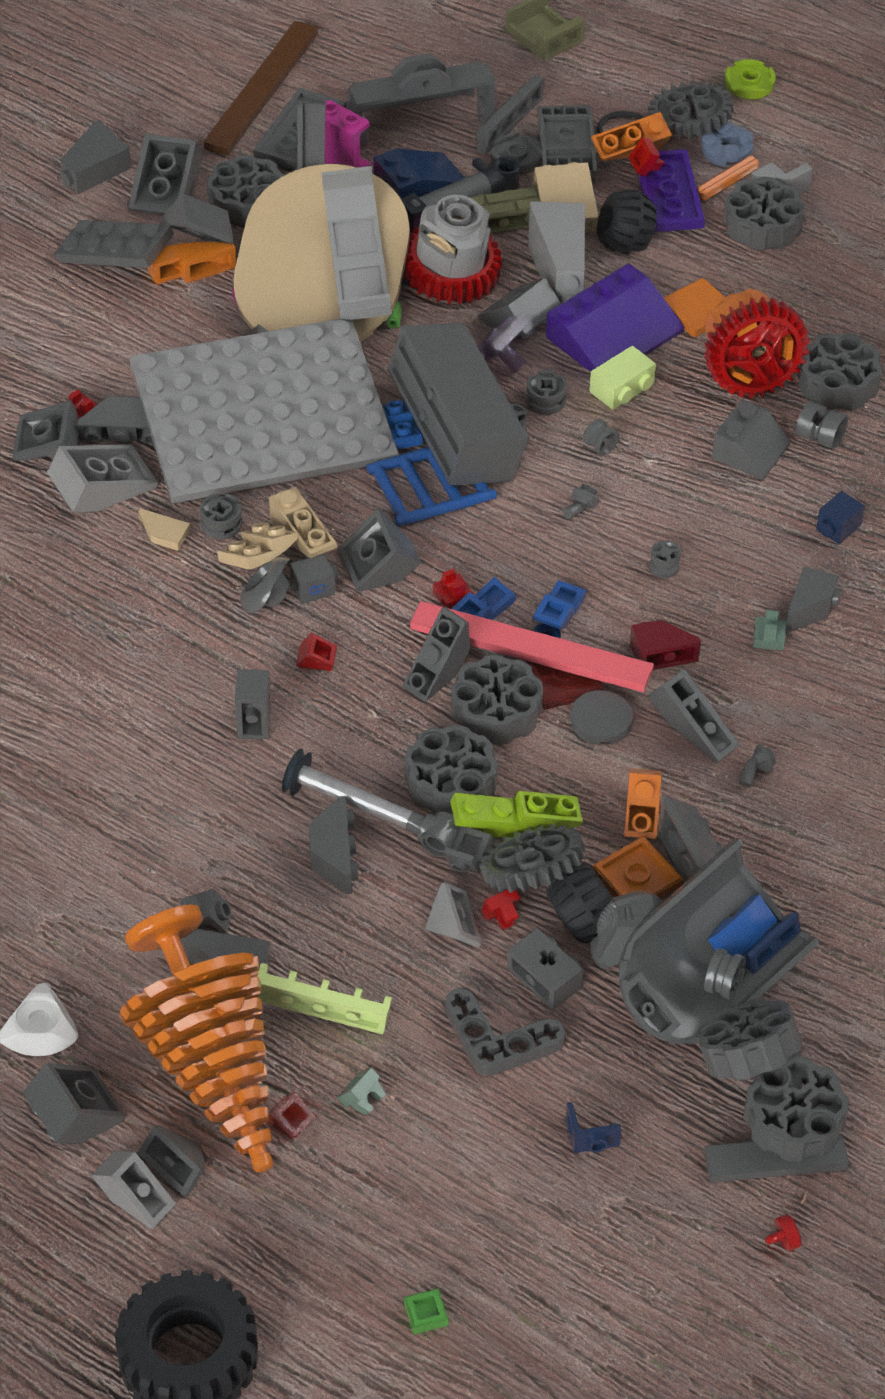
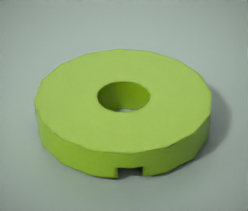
M752 59L734 62V66L727 67L724 76L726 89L731 94L744 99H760L769 95L774 90L776 81L775 72L770 66L768 69L764 66L763 62Z

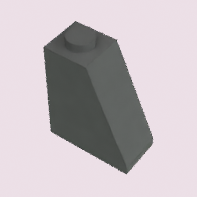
M99 120L94 122L61 159L62 172L60 176L63 183L67 187L70 186L77 194H80L131 169L129 147Z

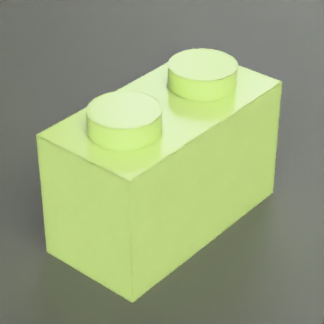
M631 346L591 371L589 392L614 410L620 405L628 403L634 396L648 390L654 384L656 363L634 346Z

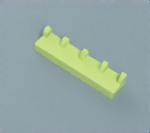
M261 963L257 976L261 981V991L258 998L262 1000V1003L379 1034L384 1033L392 997L385 996L383 1003L361 998L363 989L356 988L354 996L328 990L329 980L323 979L321 987L296 981L298 972L290 971L288 979L267 974L268 964Z

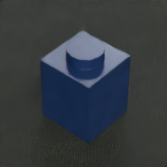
M840 491L819 509L816 530L825 537L841 544L861 526L865 505Z

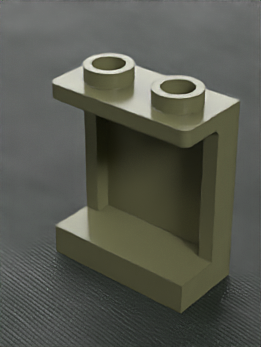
M526 0L506 11L505 31L543 61H546L583 42L585 21L579 16L567 21L549 7L548 0Z

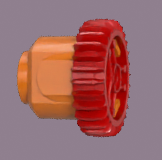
M746 289L741 293L731 294L722 299L716 308L708 312L706 317L705 333L709 340L704 343L707 349L704 352L705 359L707 360L706 366L714 381L718 382L723 390L727 389L731 395L736 392L742 398L747 393L749 398L753 399L755 393L758 392L760 397L763 398L764 392L767 390L774 394L775 387L780 386L784 389V381L787 379L793 381L791 376L793 372L801 373L798 364H805L806 359L803 355L809 354L808 347L806 346L810 343L807 336L808 330L800 315L791 306L788 307L784 301L778 303L775 298L772 297L770 299L761 291Z

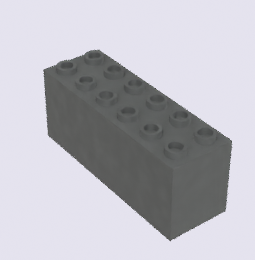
M449 323L402 326L388 370L449 485L513 481L516 470L520 466L524 449L528 445V434L520 424L515 411L511 408L505 393L498 385L494 373L489 369L483 354L479 351L473 336L469 333L465 324Z

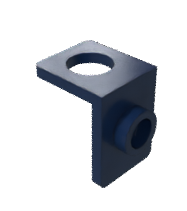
M567 1102L566 1124L574 1153L586 1151L601 1152L607 1148L620 1145L622 1131L620 1124L580 1130L573 1102Z

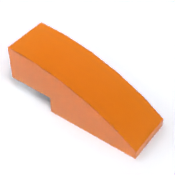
M191 242L167 245L148 268V272L156 285L180 277L183 278L185 283H190L234 269L236 266L234 244L220 242Z

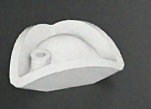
M39 983L27 995L0 1030V1043L24 1055L45 1056L66 1049L77 1040L79 1035L72 1018L51 987L46 983Z

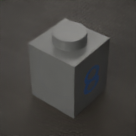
M325 554L290 563L291 584L301 604L335 595V582L338 581V573L335 565L329 564Z

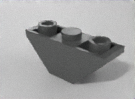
M109 396L78 420L77 425L80 439H86L89 442L114 440L118 443L143 441L147 444H154L142 400L139 397Z
M442 607L402 687L423 702H426L457 676L470 650L469 622L447 607Z
M339 797L309 824L311 870L344 894H352V881H358L357 861L350 860V855L356 854L355 835H349L348 829L354 828L353 809H347L346 797Z

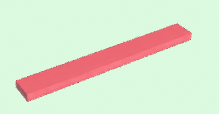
M420 601L410 621V629L429 634L442 606ZM450 609L469 622L470 646L643 693L653 672L654 664Z

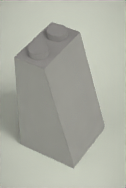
M530 201L528 248L541 279L546 277L561 304L582 292L584 288L585 203Z

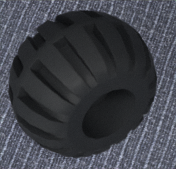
M623 189L610 194L604 201L598 218L597 235L600 243H603L604 247L613 252L617 250L623 254H628L630 251L638 252L645 250L652 240L656 227L657 214L654 203L645 194L633 189Z
M581 863L580 866L572 867L573 873H563L562 880L552 879L551 885L547 887L546 894L557 915L575 939L581 943H589L598 936L596 932L598 917L613 897L594 869L588 864Z

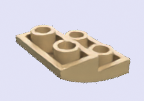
M267 522L256 523L252 525L251 530L241 532L242 541L228 543V548L217 550L218 560L225 564L249 570L278 557L298 539L297 532L285 530L284 526L272 527Z

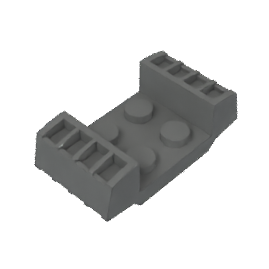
M538 105L537 133L541 141L542 166L588 162L592 184H596V147L591 139L594 135L590 105Z

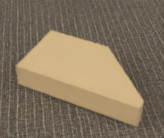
M141 508L138 511L139 519L143 523L151 543L178 551L191 531L190 523Z

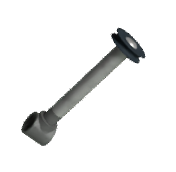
M302 748L297 750L291 758L282 780V792H286L289 789L290 794L294 796L304 785L335 799L346 797V804L418 834V840H420L423 848L435 856L445 857L443 855L445 847L452 848L461 828L455 826L452 814L439 811L435 815L429 813L425 817L310 768L312 753L308 752L304 755Z

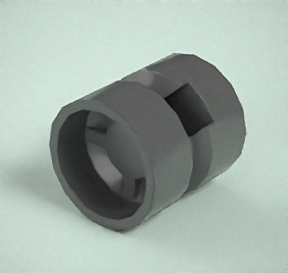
M810 400L806 403L798 418L795 434L810 441L816 438L818 444L834 450L844 436L848 424V415L834 409L827 412L824 405Z

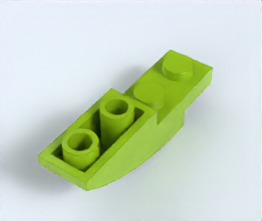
M518 791L514 798L454 793L450 800L455 826L479 828V831L491 834L494 838L514 837V832L523 833L528 827L536 830L540 825H543L544 829H547L552 824H555L556 829L563 825L570 829L581 826L583 823L577 796Z

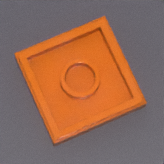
M701 278L664 297V300L684 325L685 330L695 338L705 333V321L708 312L716 308L718 303L725 297L708 281Z
M644 836L592 865L596 874L614 897L635 891H647L662 898L683 885V878Z

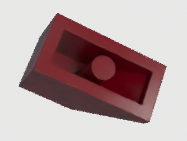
M663 620L631 625L630 647L635 659L653 663V670L699 662L701 646L699 637Z

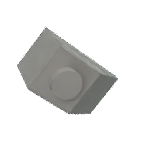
M114 1151L91 1175L113 1203L148 1228L153 1229L176 1204L135 1151Z

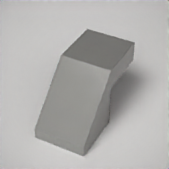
M771 162L752 172L751 180L763 177L775 178L785 185H792L802 194L810 190L813 168L805 163L785 173Z

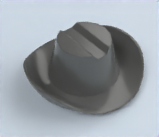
M287 557L274 558L265 563L250 577L240 596L241 606L247 613H255L265 604L271 608L275 607L286 597V591L291 588V584L282 570L292 559Z

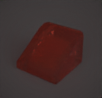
M293 1091L285 1095L268 1112V1123L293 1141L317 1116Z

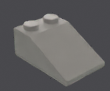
M133 445L59 446L47 471L72 512L99 511L152 490L158 485L157 480Z

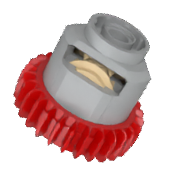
M449 195L440 199L436 205L425 207L421 214L419 228L415 227L413 233H410L403 273L404 280L410 282V288H417L418 295L426 293L427 300L434 297L437 299V303L440 300H446L448 305L451 301H457L461 305L462 300H466L471 304L473 297L480 300L482 294L487 296L490 290L495 288L496 282L500 278L502 267L501 250L498 249V242L492 241V235H490L491 228L487 227L489 212L483 206L464 195Z

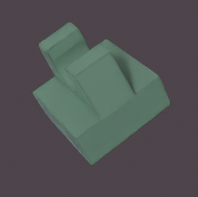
M766 610L765 618L756 617L753 648L784 650L786 620L778 619L779 611Z
M370 1067L358 1073L339 1094L337 1099L345 1107L351 1106L361 1114L366 1115L374 1109L368 1102L367 1095H371L373 1099L378 1101L385 1096L386 1092L378 1082L380 1076Z

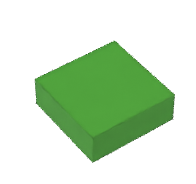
M439 1288L404 1297V1306L413 1335L448 1326L449 1319Z

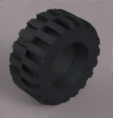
M181 1270V1275L172 1277L171 1272L160 1275L161 1281L154 1284L150 1280L141 1286L142 1293L140 1295L137 1293L132 1294L127 1301V1309L122 1310L119 1315V1328L115 1331V1342L123 1383L128 1391L134 1393V1399H238L242 1395L241 1387L247 1388L253 1379V1370L257 1368L258 1341L253 1310L251 1306L247 1305L246 1297L240 1290L233 1291L232 1283L224 1278L215 1281L212 1273L202 1271L199 1276L193 1275L192 1270ZM186 1324L207 1327L222 1339L220 1346L210 1357L192 1365H176L166 1362L152 1350L157 1340L165 1332Z

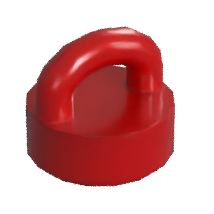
M788 1214L775 1218L774 1223L777 1232L765 1238L766 1244L771 1245L781 1241L788 1252L800 1248L802 1244L801 1236L793 1218Z

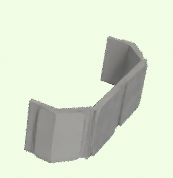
M372 167L321 172L340 319L347 321L392 315L377 216Z

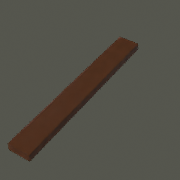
M299 21L292 23L204 140V149L226 156L230 154L316 38L318 27Z

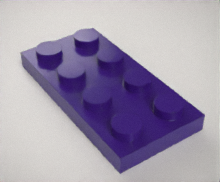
M687 149L658 151L660 155L658 159L664 161L659 171L650 170L646 176L637 174L641 193L645 194L654 203L656 208L657 221L654 232L704 229L705 218Z

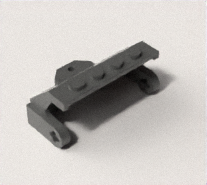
M432 53L405 57L392 70V77L353 83L346 90L347 109L362 117V112L462 94L474 95V88L477 87V112L481 124H485L492 117L495 109V78L489 65L482 64V61L446 67L444 62ZM366 130L360 134V146L367 145Z

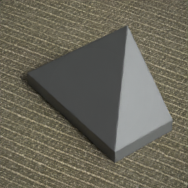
M154 1125L138 1151V1154L183 1197H187L205 1170L202 1145L160 1125Z

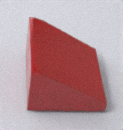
M311 632L300 644L296 666L331 671L334 665L337 645Z

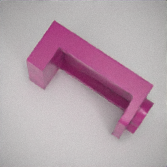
M327 100L325 102V164L347 165L356 168L371 166L370 162L360 158V134L369 127V120L332 100Z

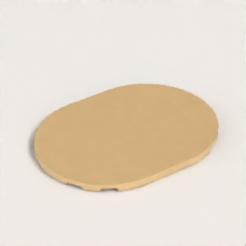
M322 164L298 169L273 182L253 204L245 223L234 272L236 303L243 319L251 329L259 324L266 330L273 331L340 319L321 172L356 167ZM372 174L388 294H390L391 311H393L400 293L406 255L408 253L410 241L409 220L405 206L397 193L386 182ZM390 315L353 320L359 341L362 342L371 336L373 331L383 321L385 322Z

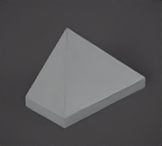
M446 882L442 883L439 886L425 930L479 947L482 941L467 891Z

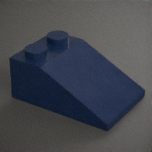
M394 149L373 157L374 175L386 182L400 198L413 193L420 197L465 178L443 152Z

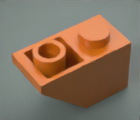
M629 768L625 837L640 838L644 836L648 839H656L662 778L661 771Z

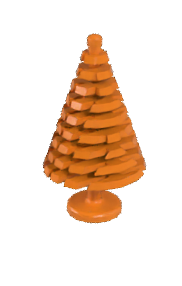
M189 904L161 911L127 931L124 940L131 951L147 952L161 948L173 977L158 980L144 988L145 992L135 994L127 1001V1004L122 1006L119 1011L121 1014L118 1016L128 1028L134 1029V1035L143 1044H147V1050L151 1055L162 1060L161 1064L168 1074L177 1075L176 1083L184 1091H192L189 1097L196 1106H209L208 1109H205L204 1115L211 1122L218 1121L220 1123L226 1121L223 1123V1126H219L220 1132L228 1139L243 1137L236 1141L237 1143L233 1144V1147L240 1155H250V1162L254 1171L257 1173L266 1172L272 1168L274 1162L270 1153L265 1148L271 1142V1130H257L269 1121L268 1107H259L264 1104V1101H267L268 1085L259 1088V1084L266 1079L267 1065H264V1062H259L265 1057L266 1050L264 1041H259L264 1035L263 1021L259 1020L263 1008L262 1000L258 998L261 991V981L257 976L258 971H260L258 956L253 957V953H236L190 965L180 940L195 931L203 921V915L199 906Z

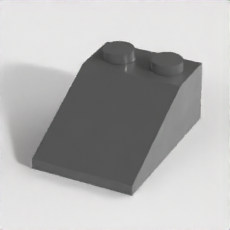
M145 134L128 206L129 210L164 215L181 193L188 196L191 195L199 176L203 152L197 140Z

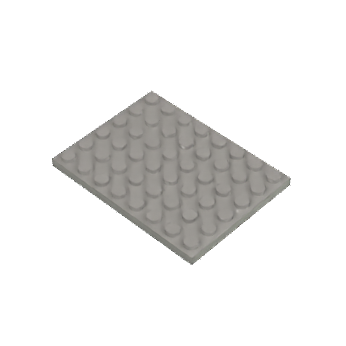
M335 319L130 356V366L140 399L142 400L172 504L204 498L216 493L220 495L366 467L368 464L398 455L353 320Z

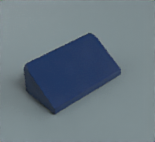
M795 911L783 916L752 947L742 954L746 956V968L753 974L759 971L801 932L799 916Z

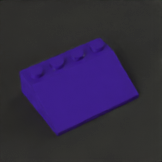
M628 263L547 313L546 338L591 372L631 346H634L646 356L684 332L685 327L650 279Z

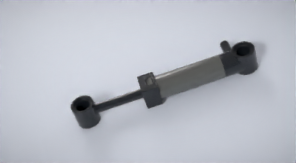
M477 157L472 161V165L479 171L478 173L420 197L413 193L400 198L408 215L410 233H413L415 227L419 228L421 214L425 207L436 205L443 197L449 195L475 197L481 194L487 195L506 190H517L519 188L520 163L512 157H500L494 161L493 167H489L482 159Z

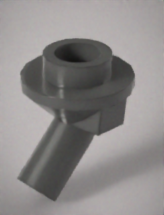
M582 484L580 488L574 486L571 499L575 503L564 508V516L567 519H571L583 512L586 507L594 509L600 501L596 496L597 491L585 484Z
M762 744L756 745L752 758L746 762L739 780L741 785L750 787L757 769L768 774L773 772V765L776 764V760L769 747L765 748Z

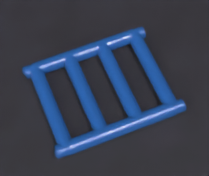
M429 447L366 465L368 474H374L396 515L394 520L397 527L497 498L494 488L489 489L485 482L473 484L477 490L476 493L461 496L456 485L450 486ZM428 459L450 500L434 504L412 463ZM401 467L423 508L407 512L385 471Z

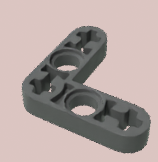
M461 988L454 989L446 996V1016L473 1068L481 1075L491 1076L556 1053L564 1046L565 1028L556 1019H543L495 1036L475 996L470 991ZM460 1002L462 1006L466 1005V1017L463 1018L461 1008L455 1006V1003ZM476 1026L483 1030V1034L473 1038L466 1035L465 1030L468 1027ZM549 1032L551 1036H555V1039L551 1040L549 1036H544V1033ZM520 1041L525 1043L528 1049L525 1052L516 1053L509 1046L513 1042ZM487 1054L489 1058H493V1062L482 1059V1056Z

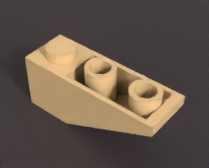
M296 487L269 497L270 522L272 525L284 526L285 530L297 532L298 539L291 546L309 558L337 548V543Z

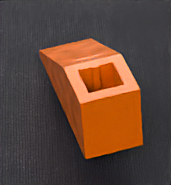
M661 112L593 135L591 139L601 160L607 161L628 158L642 137L651 139L656 150L664 147L672 134Z

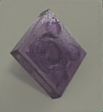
M523 312L514 319L511 315L507 317L498 327H494L484 337L483 343L480 342L477 345L486 363L493 357L498 356L513 374L526 364V361L510 345L511 340L530 321Z

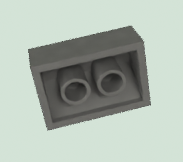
M669 796L662 798L658 838L675 870L683 878L684 884L722 849V846L719 842L714 841L707 819L701 818L695 806Z

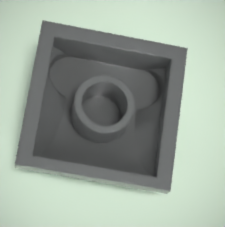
M67 401L20 415L13 459L18 461L49 455L53 460L59 446H77L79 434L78 416L72 402Z

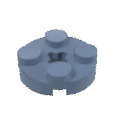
M727 121V125L720 124V130L711 129L712 134H707L706 132L702 134V155L709 162L719 166H727V162L738 163L752 155L753 133L742 127L732 125L730 121Z

